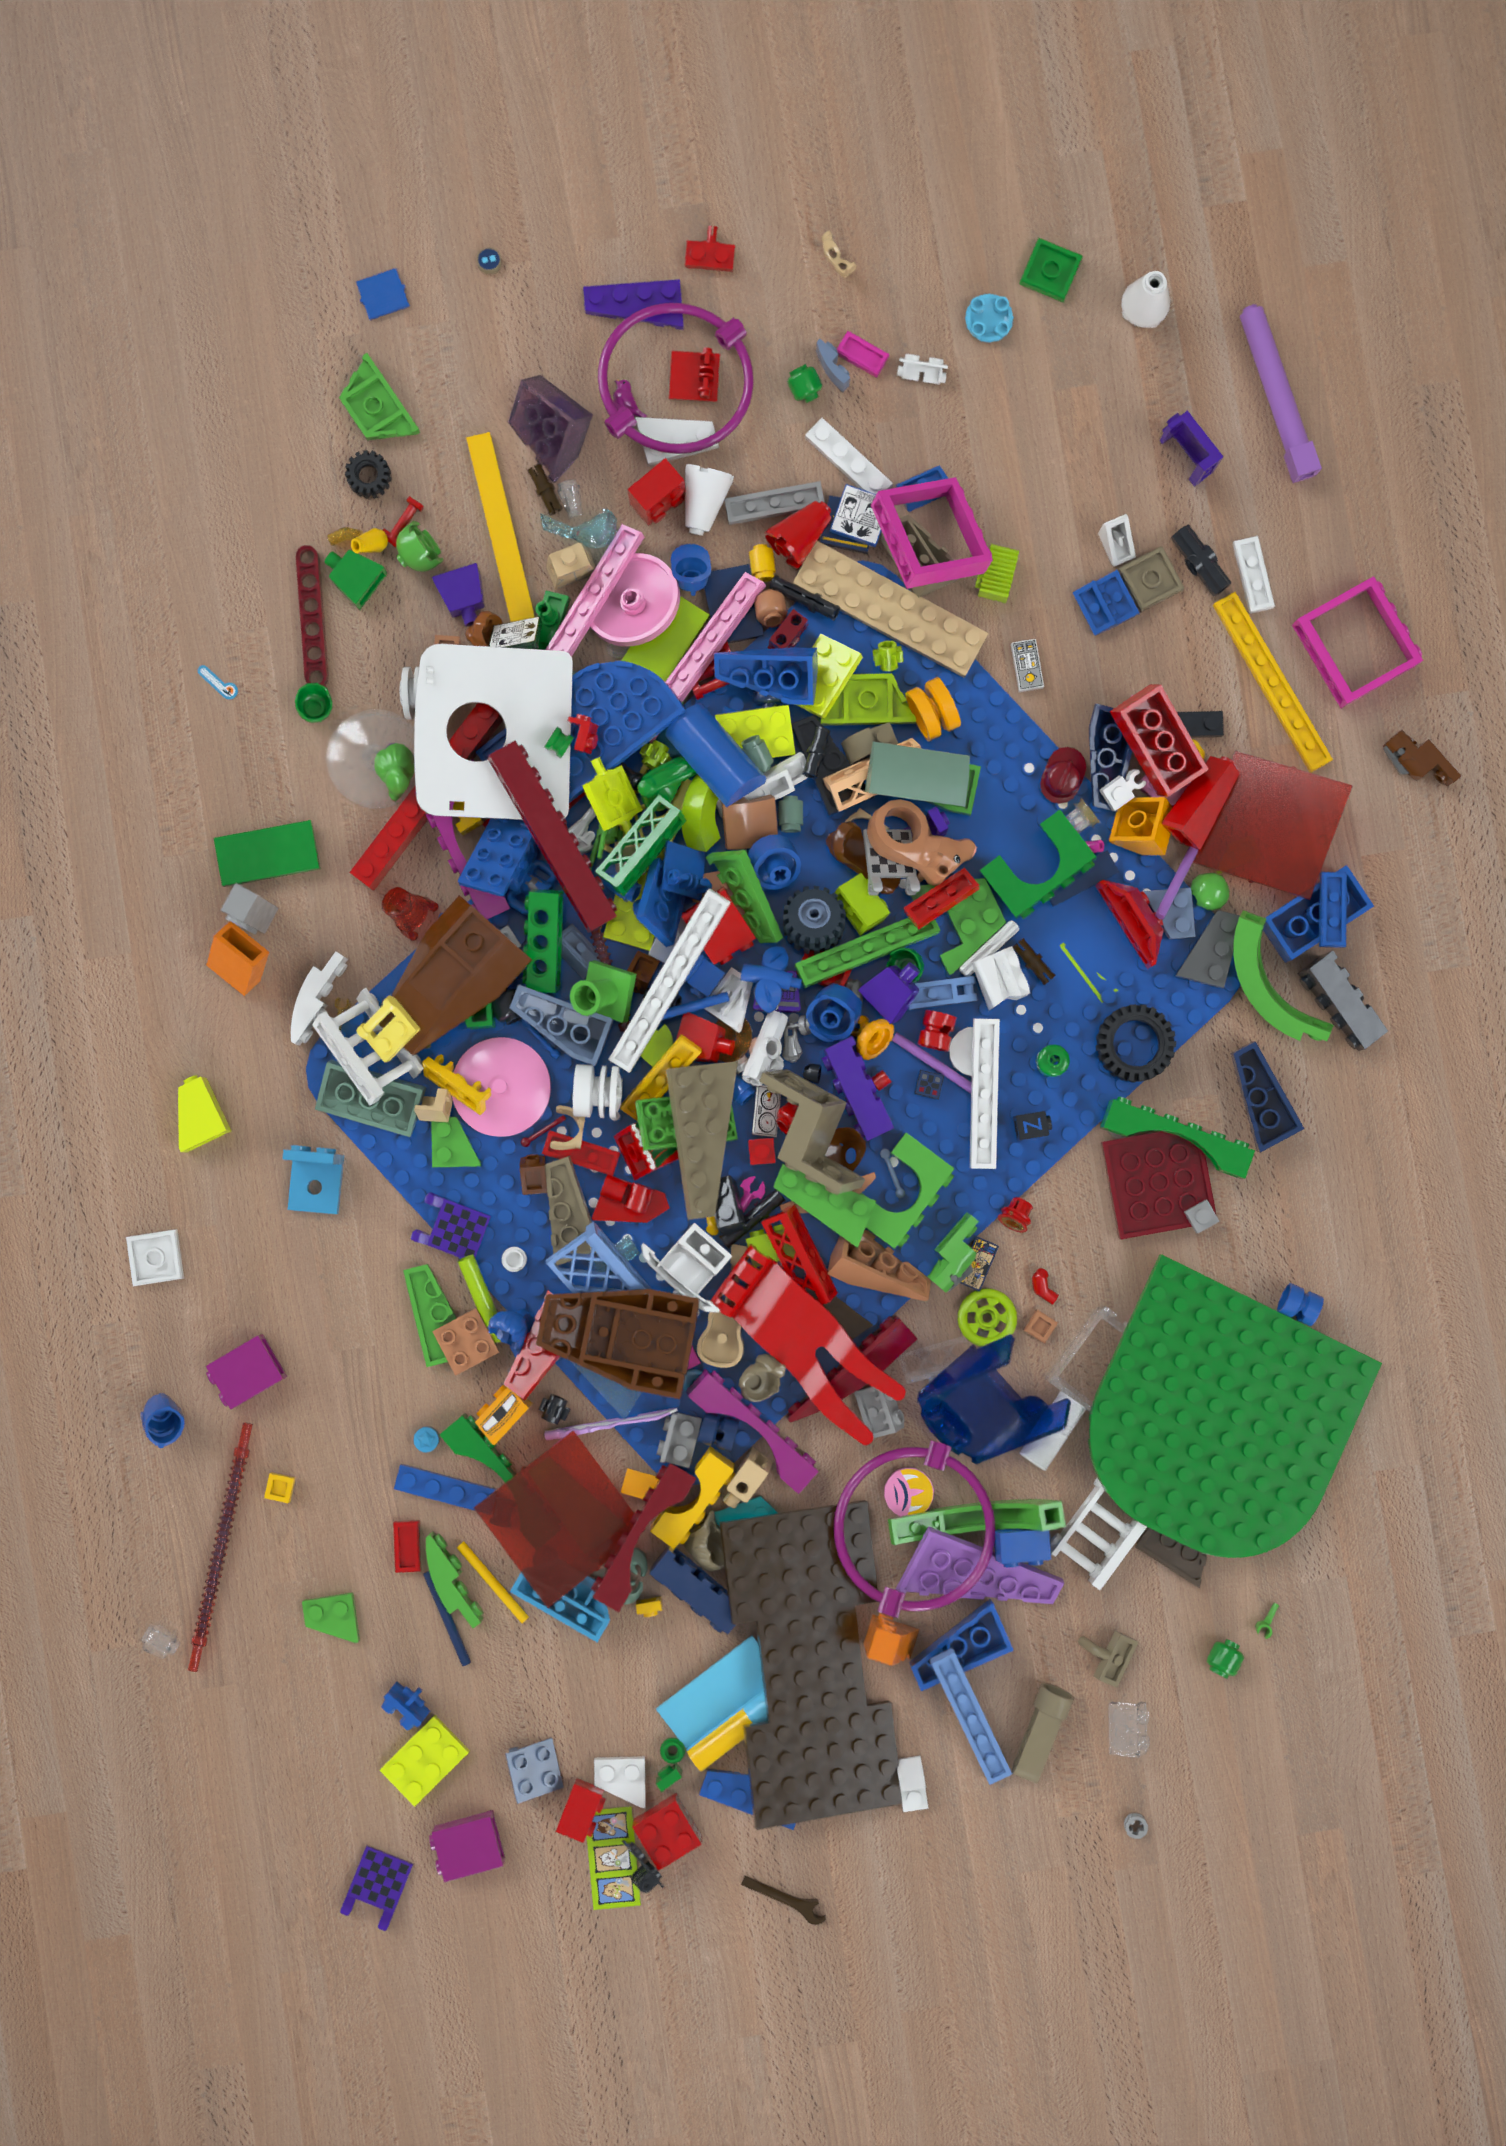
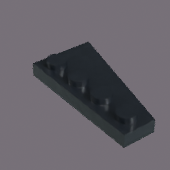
M815 715L792 723L793 732L806 760L808 757L806 751L811 746L815 727H823ZM829 735L825 747L826 756L821 761L818 778L813 779L828 816L839 811L831 792L825 786L823 778L851 766L846 756L838 749ZM864 782L860 788L862 790H865L866 785ZM846 788L838 792L841 803L850 799L853 790ZM873 796V797H871V798H868V799H866V800H864V801H862V802H865V801H867V800H870V799L874 798L875 796Z

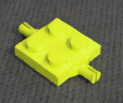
M600 757L595 758L590 762L597 775L593 780L582 785L603 831L621 825L626 835L632 828L630 820L643 809L622 765L612 770H606Z

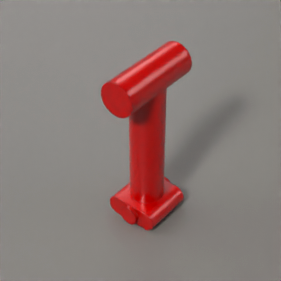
M410 496L406 500L409 504L392 531L389 532L385 528L382 529L387 536L388 543L396 547V539L399 533L408 525L416 511L421 512L424 508L421 503Z

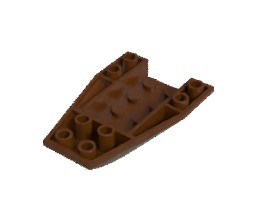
M460 895L426 931L391 995L420 1027L415 1036L404 1046L413 1056L496 1000L532 961L530 957ZM390 1012L379 1025L384 1028L395 1015Z

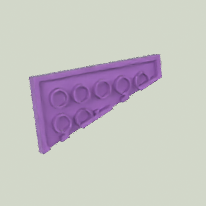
M928 1526L896 1590L903 1593L918 1592L919 1595L929 1596V1593L945 1595L956 1589L969 1577L980 1559L983 1547ZM993 1552L982 1577L961 1598L984 1599V1597H992L1000 1601L1022 1599L1023 1602L1053 1604L1064 1585V1581L1058 1576L1022 1562L1019 1563L1018 1567L1006 1568L1003 1564L995 1561V1552Z

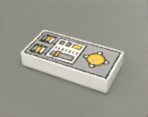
M1036 639L1011 643L1019 692L1042 689L1044 683Z

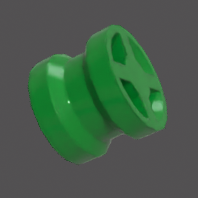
M557 726L544 748L556 752V756L562 758L574 737L562 733V729Z

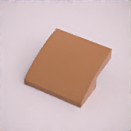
M771 794L751 800L743 797L727 808L722 803L726 849L751 848L762 837L778 835L775 797Z

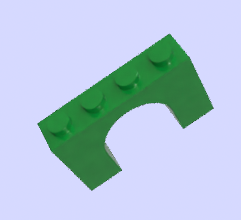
M1060 809L1040 824V828L1056 847L1060 855L1058 870L1051 879L1041 884L1025 883L1015 876L1000 855L980 869L982 875L1016 919L1020 916L1025 919L1035 911L1033 907L1040 901L1045 904L1055 896L1053 892L1061 886L1065 889L1075 881L1073 876L1080 871L1084 874L1095 866L1093 861L1096 860V855Z

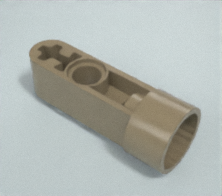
M1041 1684L1034 1702L1035 1710L1012 1767L1013 1775L1034 1783L1039 1781L1061 1723L1067 1719L1073 1704L1074 1696L1052 1684Z

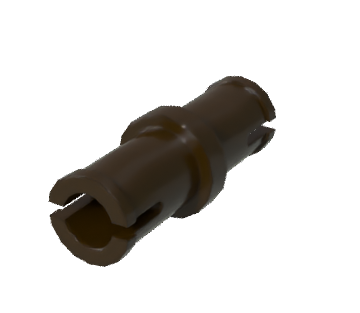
M542 464L534 465L535 469L531 467L527 472L537 488L535 492L538 497H541L550 516L557 514L555 510L560 512L563 507L554 492L555 487L553 483L549 482Z
M1024 938L1019 940L1018 943L1025 950H1022L1017 943L1012 947L1026 963L1025 967L1027 970L1031 969L1043 985L1049 982L1043 973L1050 980L1056 976L1041 959L1043 956L1040 953L1037 954Z

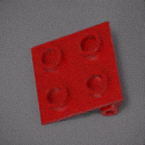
M709 347L703 348V352L672 351L669 399L717 402L720 353H713V349Z

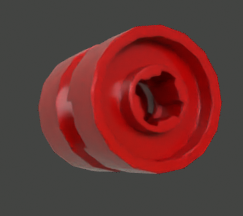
M925 1010L922 1022L925 1029L920 1031L917 1044L930 1049L948 1052L952 1039L949 1033L954 1031L957 1017L937 1011Z

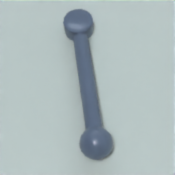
M883 1149L880 1152V1156L885 1159L896 1188L895 1195L898 1198H903L905 1191L901 1189L889 1158L890 1151Z

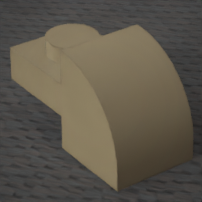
M890 722L872 729H864L842 741L841 745L850 765L870 757L872 742L898 744Z

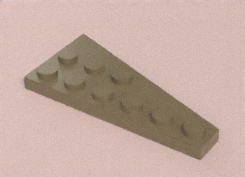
M738 1061L666 1070L688 1220L715 1216Z

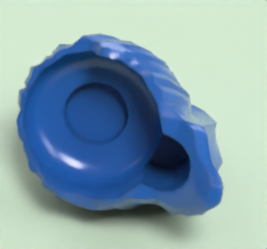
M519 1309L515 1312H498L490 1318L488 1333H494L501 1342L508 1344L516 1358L524 1345L527 1333L531 1330L532 1316L526 1309Z

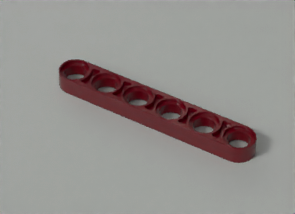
M304 545L298 548L295 556L304 678L307 683H311V674L316 671L321 672L323 680L318 684L326 687L329 676L320 558L314 547ZM307 551L314 554L313 561L308 564L301 561L302 554ZM312 575L316 578L315 585L310 588L303 586L304 578ZM310 599H314L318 603L316 610L312 612L305 610V603ZM312 623L318 624L320 628L318 634L310 636L306 632L308 625ZM314 647L321 649V656L316 660H312L308 656L309 650Z

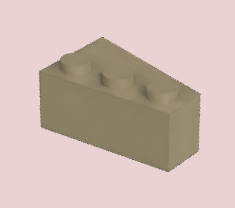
M910 515L900 518L921 567L954 561L947 554L949 550L944 546L939 547L930 538L932 535ZM882 534L880 540L885 546L890 556L892 557V559L894 560L891 551L888 547V544L885 540V537ZM957 579L913 587L911 589L918 597H922L956 582Z

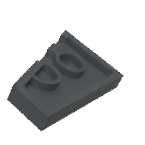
M1217 910L1175 976L1224 988L1234 951L1235 930L1240 916Z

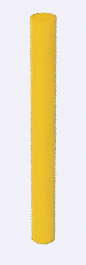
M463 1541L456 1547L521 1624L525 1622L529 1616Z

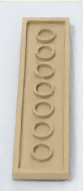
M819 541L814 545L793 581L794 585L813 594L818 593L822 595L821 598L839 605L841 612L963 678L968 673L989 634L921 596L918 597L917 594Z

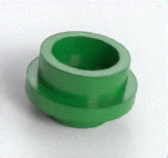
M668 1738L661 1744L660 1755L667 1763H678L685 1755V1746L678 1738ZM675 1746L678 1751L675 1754H671L668 1752V1748Z

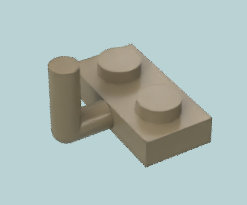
M1115 1631L1107 1649H1104L1088 1638L1080 1637L1078 1644L1091 1654L1102 1658L1094 1677L1117 1688L1139 1642Z

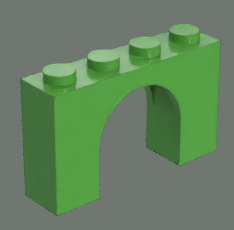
M904 1133L890 1153L916 1174L920 1186L918 1198L910 1208L896 1213L884 1210L875 1203L866 1225L869 1231L894 1249L897 1245L902 1247L910 1236L907 1234L908 1230L912 1225L914 1227L919 1225L925 1216L922 1214L923 1210L927 1205L931 1208L939 1198L937 1191L942 1185L946 1188L954 1178V1175L951 1174L954 1170L952 1166L908 1133Z

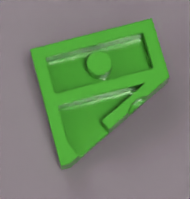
M353 1592L302 1601L305 1627L353 1643L360 1641Z

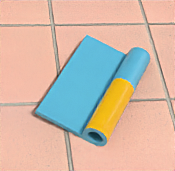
M753 1635L656 1708L657 1712L684 1744L690 1759L701 1772L744 1739L743 1725L767 1721L759 1644Z

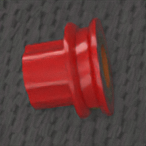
M1015 1197L1008 1207L1001 1209L1002 1214L998 1215V1220L1005 1227L1013 1231L1025 1233L1027 1226L1031 1224L1029 1215L1033 1206L1026 1200Z

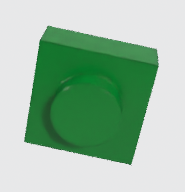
M677 1763L672 1767L668 1764L657 1773L656 1785L661 1792L682 1778L683 1771Z

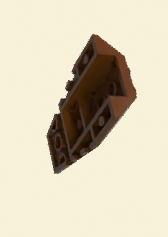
M653 1289L547 1294L536 1345L630 1390L680 1399L688 1370L700 1299Z

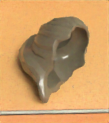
M713 1510L709 1512L707 1519L702 1524L691 1530V1534L685 1542V1548L693 1556L695 1562L707 1571L720 1570L724 1567L721 1531L716 1526Z

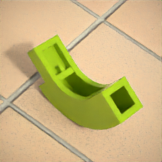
M698 774L690 783L684 798L682 813L687 821L682 826V832L687 847L707 852L721 838L715 821V809L719 798Z

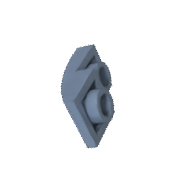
M819 339L816 345V353L820 364L835 386L844 392L850 385L849 372L842 365H836L838 362L837 349L831 343H825Z

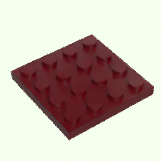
M1160 1131L1101 1142L1119 1240L1192 1227L1184 1211L1204 1200H1208L1216 1214L1206 1156L1201 1149L1190 1141L1178 1135Z

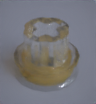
M1080 798L1078 804L1074 803L1076 809L1066 816L1079 834L1089 825L1094 829L1096 823H1101L1082 798Z

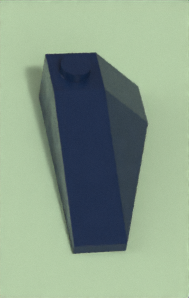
M1095 703L1089 724L1092 806L1111 810L1100 789L1118 776H1122L1125 780L1132 750L1110 713L1114 708Z

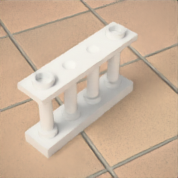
M365 988L356 998L359 1002L357 1005L335 1018L330 1017L327 1012H324L317 1016L312 1026L371 1106L384 1094L382 1087L406 1072H409L414 1079L424 1068L417 1054L411 1055L403 1047L396 1054L402 1064L378 1079L373 1078L370 1074L368 1067L381 1059L380 1056L374 1051L363 1059L359 1058L353 1047L366 1039L361 1038L358 1033L347 1038L339 1030V1026L364 1011L371 1018L380 1009L375 995L369 993L367 988ZM378 1024L373 1031L375 1033L381 1032L383 1028Z
M1097 1477L1093 1483L1095 1485L1094 1489L1060 1534L1056 1533L1050 1540L1051 1554L1055 1557L1061 1550L1090 1572L1089 1576L1091 1577L1088 1581L1101 1590L1147 1527L1134 1519L1130 1524H1125L1099 1505L1097 1500L1105 1490ZM1090 1510L1119 1531L1120 1538L1115 1544H1109L1082 1523ZM1075 1530L1104 1552L1106 1557L1100 1564H1094L1067 1543Z

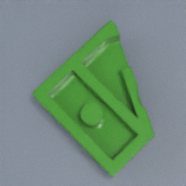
M449 1117L448 1123L431 1121L432 1167L481 1166V1161L478 1159L458 1117Z

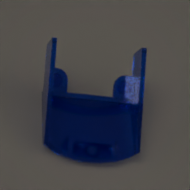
M1012 1334L979 1348H976L974 1344L971 1345L918 1392L917 1403L920 1404V1414L932 1434L942 1444L950 1446L951 1451L958 1456L962 1453L972 1458L971 1462L974 1464H979L1060 1432L1067 1427L1071 1401L1068 1398L1051 1405H1047L1044 1400L1037 1396L1021 1398L997 1371V1369L1010 1363L1015 1337Z

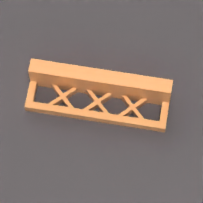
M910 738L904 742L897 744L901 746L921 748L920 744H918L913 738ZM870 757L823 778L825 786L831 792L839 812L877 795L860 789L863 781L867 779ZM846 788L853 790L850 799L841 803L838 792Z

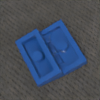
M1118 570L1072 592L1094 636L1140 614Z

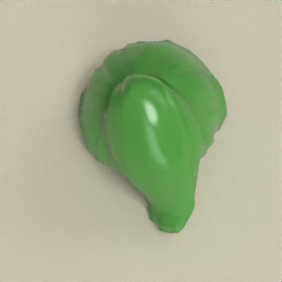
M390 743L385 749L380 750L376 754L374 766L376 774L387 786L391 800L396 802L405 790L408 789L410 780L415 773V763L412 752L404 744Z

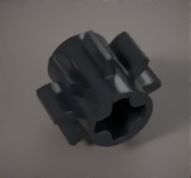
M551 1394L549 1399L543 1398L538 1410L543 1411L541 1418L557 1425L560 1419L565 1421L570 1412V1408L566 1407L568 1401L554 1394Z

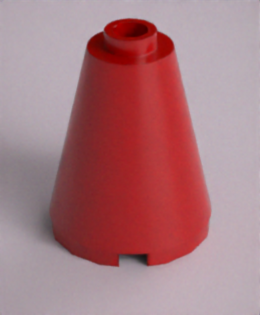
M814 501L770 527L765 532V539L778 556L782 554L788 558L785 563L794 569H798L802 566L830 522L831 509L823 501L820 503Z

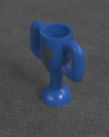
M541 859L534 860L519 891L510 890L508 892L506 901L510 907L521 914L528 915V910H525V904L516 899L515 896L522 893L526 897L533 889L553 890V885L556 883L557 878L548 863ZM538 868L549 875L550 878L544 880L534 875L535 869Z

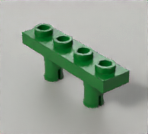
M545 591L543 601L537 603L535 611L538 614L537 617L539 618L534 641H530L528 647L524 649L545 650L566 616L571 600L569 596Z

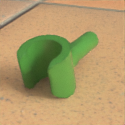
M1273 1603L1265 1619L1258 1621L1255 1626L1257 1634H1259L1261 1628H1268L1264 1634L1265 1639L1270 1638L1272 1635L1270 1624L1279 1607L1276 1603Z

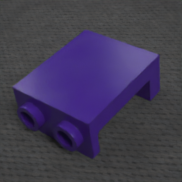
M1187 410L1182 415L1176 413L1166 422L1168 425L1162 430L1163 435L1159 441L1164 444L1174 437L1196 465L1189 478V481L1195 487L1214 473L1224 456Z

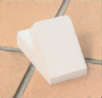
M913 1756L898 1759L899 1766L897 1771L903 1812L928 1809L921 1757Z

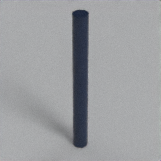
M430 1571L423 1573V1576L462 1667L471 1663L469 1655L452 1615L449 1614L433 1584Z

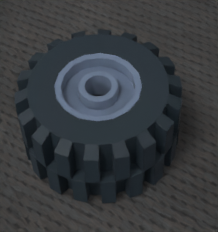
M809 886L803 887V892L795 891L794 898L791 896L788 898L787 905L784 906L783 932L787 936L789 944L794 943V948L798 951L803 948L806 954H809V951H814V955L820 954V950H824V952L830 950V945L835 947L838 944V939H842L845 928L846 913L845 909H843L842 900L838 901V895L836 893L829 894V889L825 887L823 890H819V886H814V889L809 890Z

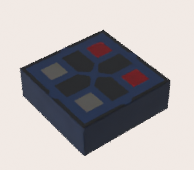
M920 1070L914 1094L939 1100L944 1075Z

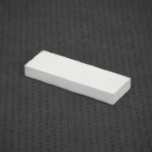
M1258 536L1234 541L1232 544L1249 614L1273 609L1275 607Z

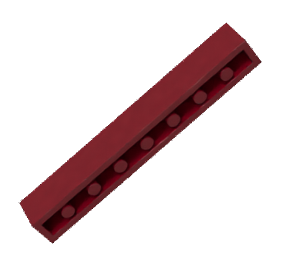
M515 740L489 754L487 759L589 933L617 917L615 911H617L616 905L611 898L607 899L602 890L605 887L598 876H593L589 869L592 867L590 860L586 854L581 855L577 848L579 842L573 832H568L565 827L567 821L560 810L556 811L552 804L554 802L552 794L547 788L543 789L539 782L542 778L535 766L531 767L527 761L529 755L522 744L518 746Z

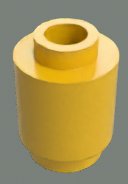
M767 544L753 546V550L749 551L752 576L763 582L772 581L776 573L773 548L768 547Z

